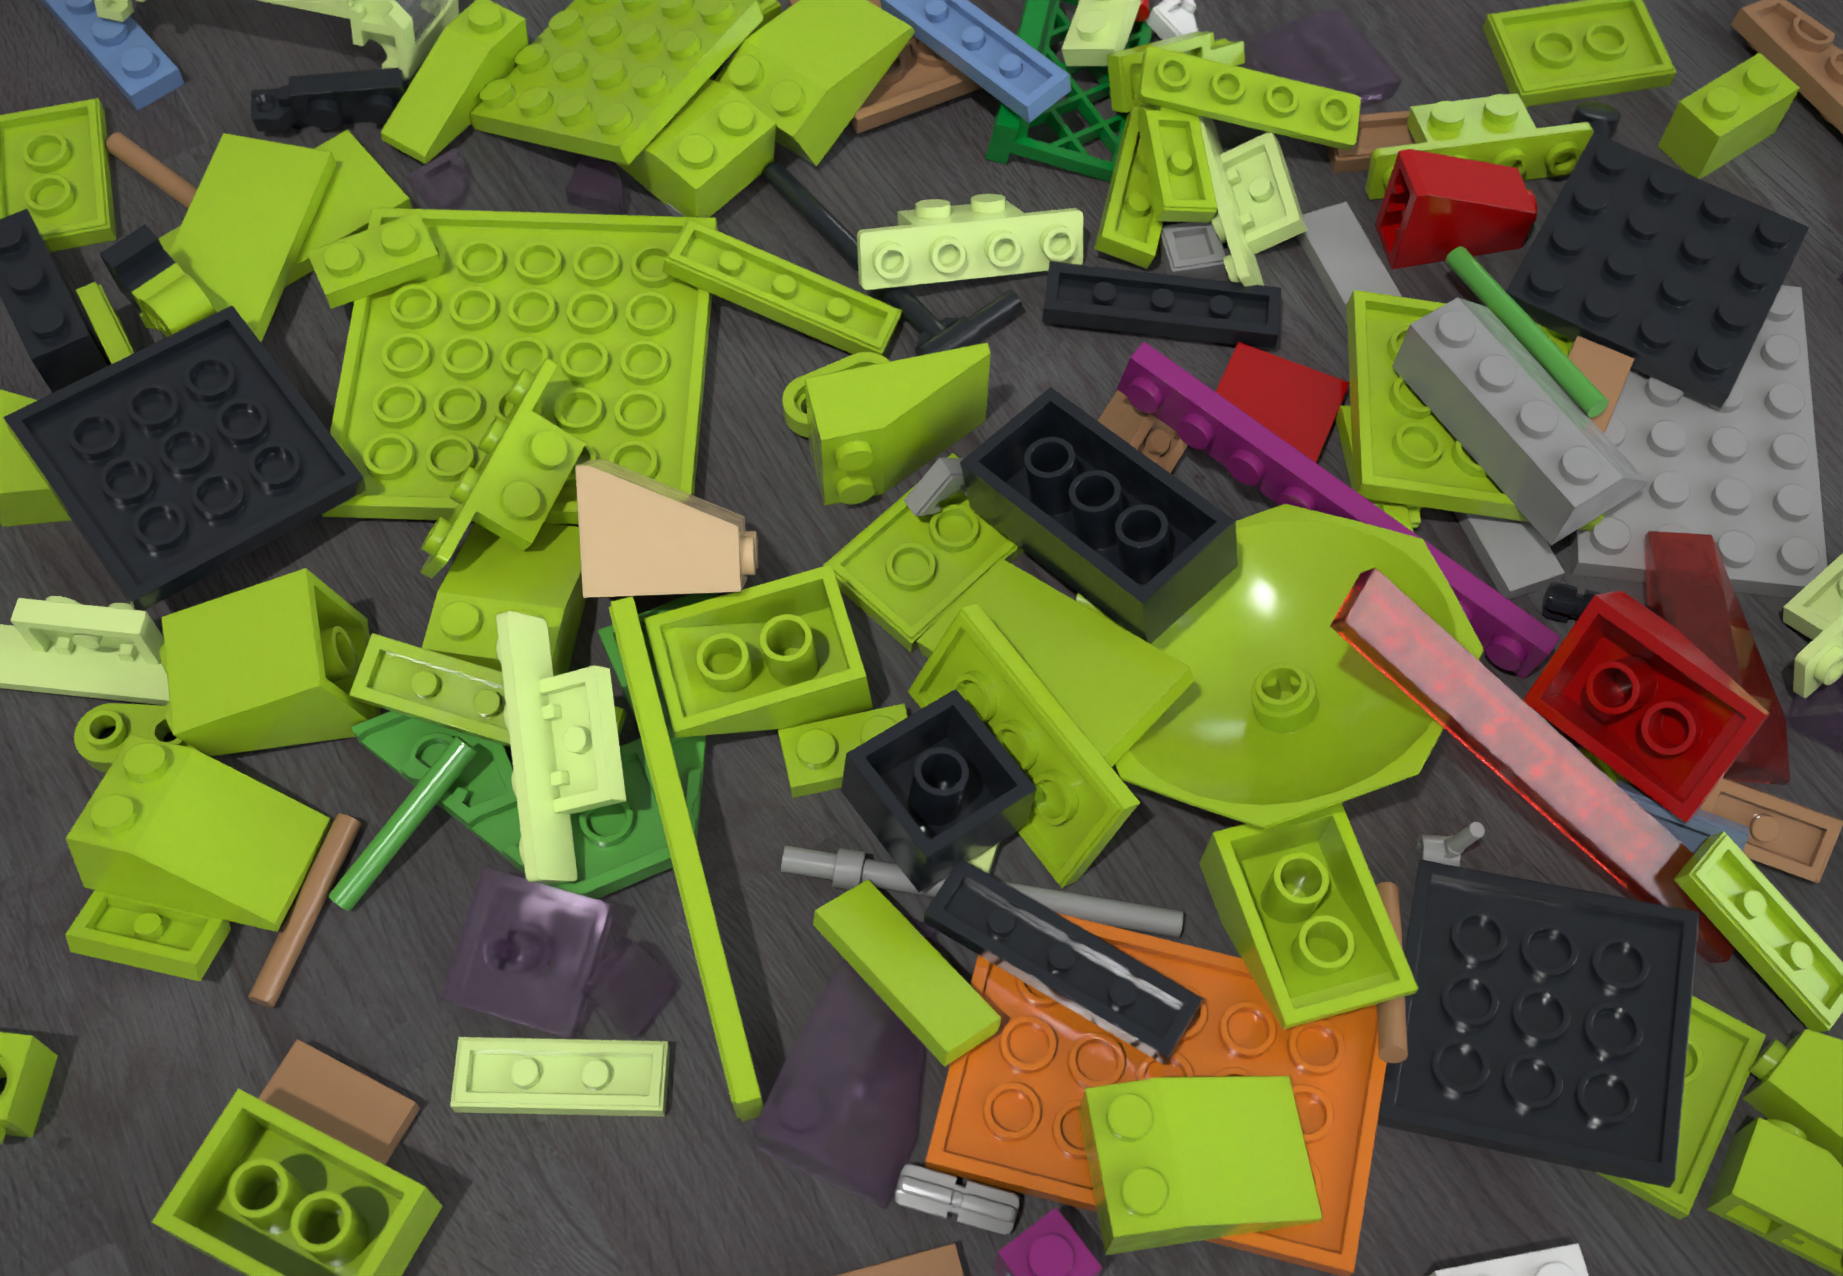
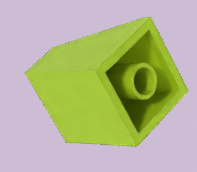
M307 568L162 617L164 644L160 647V660L167 673L169 702L165 706L166 720L174 736L208 756L356 737L351 726L381 715L379 707L356 701L349 696L370 640L367 618Z

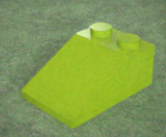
M799 0L746 38L714 81L736 89L776 122L775 141L817 167L914 35L915 31L912 26L867 0Z
M708 79L629 165L615 163L666 206L669 203L683 214L684 217H705L707 215V218H710L761 175L766 167L773 162L776 122L736 89Z
M988 343L805 378L809 447L824 505L837 503L858 504L872 496L886 493L986 421L991 355Z
M475 522L437 592L422 648L502 672V666L496 651L498 640L496 616L500 613L513 611L543 618L546 621L553 676L568 673L586 598H583L579 527L543 523L533 543L523 551Z
M832 564L743 589L741 592L729 593L644 618L676 738L784 729L851 715L873 708L867 676Z
M130 735L65 839L84 888L278 932L332 826V822L328 816L194 748Z
M1342 803L1265 829L1243 824L1212 833L1199 862L1224 929L1283 1030L1412 995L1417 992V984Z
M1289 1076L1160 1077L1085 1088L1078 1113L1105 1255L1318 1223L1323 1219Z

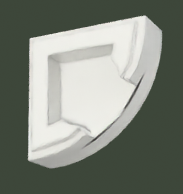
M1164 0L1153 8L1149 17L1144 20L1162 40L1198 31L1193 14L1197 9L1194 0Z

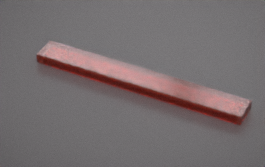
M1373 568L1361 572L1330 627L1638 900L1700 912L1696 951L1710 963L1729 962L1735 947L1673 880L1694 854L1379 570Z

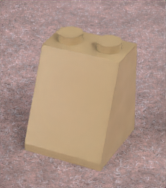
M605 459L590 460L575 466L583 598L741 592L748 579V575H755L759 563L757 531L745 530V516Z

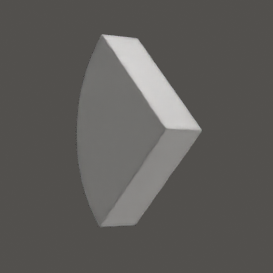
M939 457L904 499L914 516L935 514L942 511L937 503L960 489L967 496L960 465L964 458Z

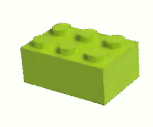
M237 1089L152 1220V1223L179 1241L244 1276H402L440 1212L442 1204L424 1185L256 1097Z

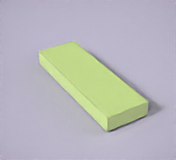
M458 1037L450 1107L456 1113L665 1117L670 1046L668 1041Z

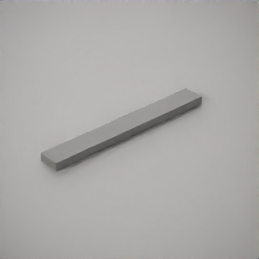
M1347 202L1303 214L1308 231L1296 235V238L1346 325V304L1353 290L1402 297ZM1453 511L1498 592L1508 600L1547 588L1552 582L1561 581L1565 574L1563 568L1545 538L1530 522Z

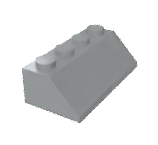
M1456 298L1410 324L1392 367L1550 545L1563 539L1646 486L1648 483L1646 478L1488 307Z

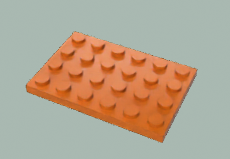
M1056 913L1203 998L1167 1064L1164 1065L978 955L970 986L1001 1017L997 1033L950 1063L925 1161L926 1168L1097 1213L1078 1113L1085 1088L1160 1077L1289 1076L1323 1219L1318 1223L1204 1241L1339 1276H1351L1354 1273L1387 1062L1381 1060L1378 1055L1377 1004L1283 1030L1242 958Z

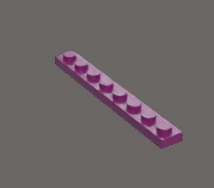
M1143 342L1130 357L1117 390L1126 395L1131 404L1138 410L1151 413L1175 430L1187 445L1203 450L1225 466L1230 474L1239 482L1253 486L1279 506L1283 504L1294 505L1421 538L1146 342ZM1424 540L1456 595L1487 657L1496 666L1512 671L1524 679L1550 654L1561 637Z

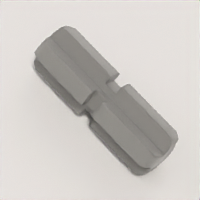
M912 1163L905 1164L900 1173L895 1192V1202L899 1206L947 1219L949 1212L958 1215L957 1223L1001 1236L1010 1235L1019 1208V1196L1017 1194L972 1180H968L966 1186L956 1184L958 1176Z

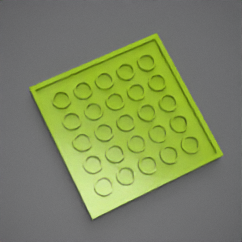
M371 208L368 229L419 212L439 254L443 269L354 301L330 434L364 477L366 491L323 513V517L438 520L441 516L449 521L458 505L457 502L449 498L452 490L468 466L476 470L479 468L486 455L485 452L478 449L482 437L497 416L505 421L513 407L512 403L505 400L509 389L524 368L533 373L546 358H549L558 365L532 411L584 442L585 446L543 523L579 524L575 466L590 460L605 459L694 496L712 293L663 273V266L667 254L688 218L718 231L716 218Z

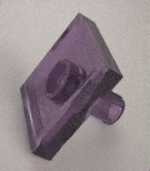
M482 866L440 1000L568 1039L577 1038L617 904L546 883L529 882L525 877Z

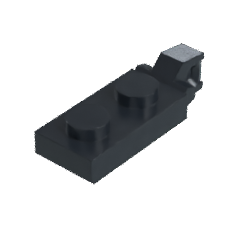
M399 68L289 76V85L280 88L251 91V119L257 131L285 132L289 128L301 129L302 127L310 126L331 129L340 124L367 122L386 124L408 89V85L402 70Z

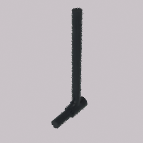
M780 162L770 163L764 170L763 178L859 273L857 238ZM905 286L875 289L891 306L902 310L901 316L920 333L918 335V344L915 348L916 356L977 345L981 342L983 335L1022 310V302L1014 291L1008 290L968 318L965 316L960 318L945 317L939 320Z

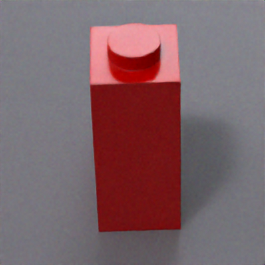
M1406 149L1398 151L1375 227L1391 270L1446 261L1448 254L1457 247H1464L1472 256L1521 249L1531 224L1536 221L1537 201L1534 193L1526 189L1518 168Z

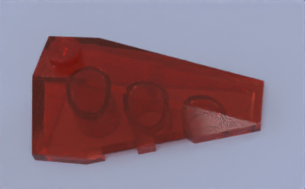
M1648 531L1645 535L1649 610L1677 628L1770 713L1723 777L1737 782L1786 785L1790 782L1786 718L1713 536L1709 534Z

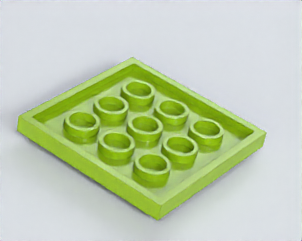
M574 0L564 11L557 13L551 18L549 26L531 45L524 47L516 54L514 59L516 66L503 79L494 80L480 92L482 101L469 113L472 121L471 125L474 130L629 165L759 25L764 17L756 0Z
M1353 290L1346 308L1354 491L1370 500L1529 522L1392 367L1410 324L1446 303ZM1537 324L1562 352L1568 356L1574 340ZM1601 514L1579 529L1592 531L1593 527L1599 525L1603 520L1604 515Z

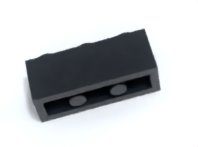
M28 209L0 219V296L30 359L51 392L54 393L109 366L53 252Z

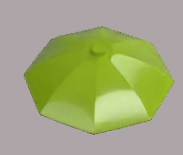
M1283 504L1237 520L1238 566L1151 643L1156 648L1188 665L1191 668L1194 682L1118 760L1115 765L1120 778L1128 783L1183 803L1265 829L1419 774L1453 713L1484 651L1456 595L1424 540L1363 522L1289 504ZM1107 615L1106 619L1120 626L1117 622H1115L1112 618H1110Z

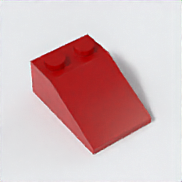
M1622 590L1594 595L1522 700V702L1685 823L1691 821L1770 715L1764 707L1677 628Z

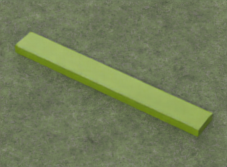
M633 596L611 601V606L608 608L732 1105L737 1119L741 1118L742 1122L765 1116L766 1113Z

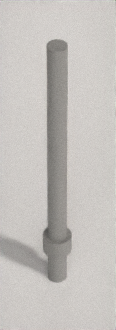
M785 845L781 864V872L833 880L832 886L835 888L850 890L869 879L876 888L935 897L948 877L946 875L926 889L918 892L896 863L866 859L865 851L839 847L836 854ZM1001 881L1056 913L1121 929L1180 938L1183 911Z

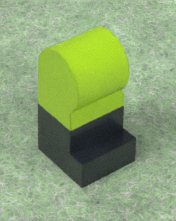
M146 224L99 254L119 291L158 332L161 331L166 337L216 314L214 307L201 288L163 249L157 236Z

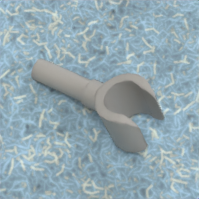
M1472 822L1457 834L1451 836L1420 834L1416 841V848L1422 849V860L1459 867L1461 853L1469 845L1483 837L1485 829L1481 823Z

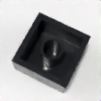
M956 689L846 753L841 792L918 892L948 875L959 858L968 862L1026 826L1037 791L1034 784Z

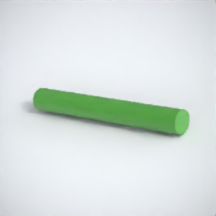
M459 736L452 740L329 893L328 896L334 903L346 911H351L477 754L478 751Z

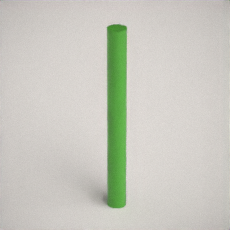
M1457 247L1452 250L1446 258V264L1492 311L1588 417L1592 418L1601 414L1608 406V399L1464 247Z

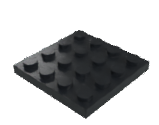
M1593 133L1506 293L1512 297L1535 323L1575 341L1576 337L1580 336L1634 358L1632 368L1721 408L1735 385L1809 227L1604 136Z
M233 305L3 417L10 433L134 610H146L366 491L364 477Z
M1420 859L1404 955L1418 987L1415 994L1405 996L1408 1056L1399 1063L1387 1062L1377 1125L1670 1188L1676 1178L1700 912Z

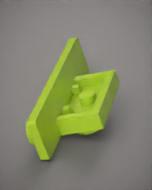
M1148 46L1143 54L1137 96L1141 102L1343 150H1350L1356 144L1361 103L1358 95L1155 46Z
M1518 93L1496 94L1490 97L1440 101L1434 104L1410 106L1407 126L1416 144L1375 149L1371 156L1365 191L1370 200L1384 198L1398 151L1406 149L1518 168L1522 180L1570 175L1594 131L1588 122L1536 128Z
M546 358L533 373L524 368L512 384L505 400L512 403L513 407L505 421L497 416L482 437L478 449L485 452L486 455L479 468L476 470L468 466L452 490L449 498L457 502L458 505L449 521L440 516L426 536L421 550L430 555L420 573L432 579L448 563L471 520L523 551L533 543L585 446L584 442L532 411L558 365L554 361Z

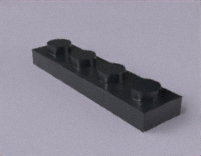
M1050 261L1042 322L1228 344H1238V342L1249 346L1275 349L1279 335L1281 287L1264 285L1244 286L1242 283Z
M959 858L924 912L925 924L1164 1065L1167 1064L1203 999L962 858Z

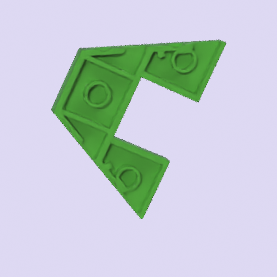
M692 593L638 614L696 843L707 735L675 737L644 618L719 597V593ZM612 624L597 631L606 656L637 724ZM393 711L351 726L354 735L362 746L414 787H416L456 736H459L478 751L477 754L437 802V805L525 874V866L519 852L521 831L517 797L514 794L511 782L513 769L502 744ZM641 738L620 746L626 801L570 814L577 880L564 884L536 883L569 910L673 868Z

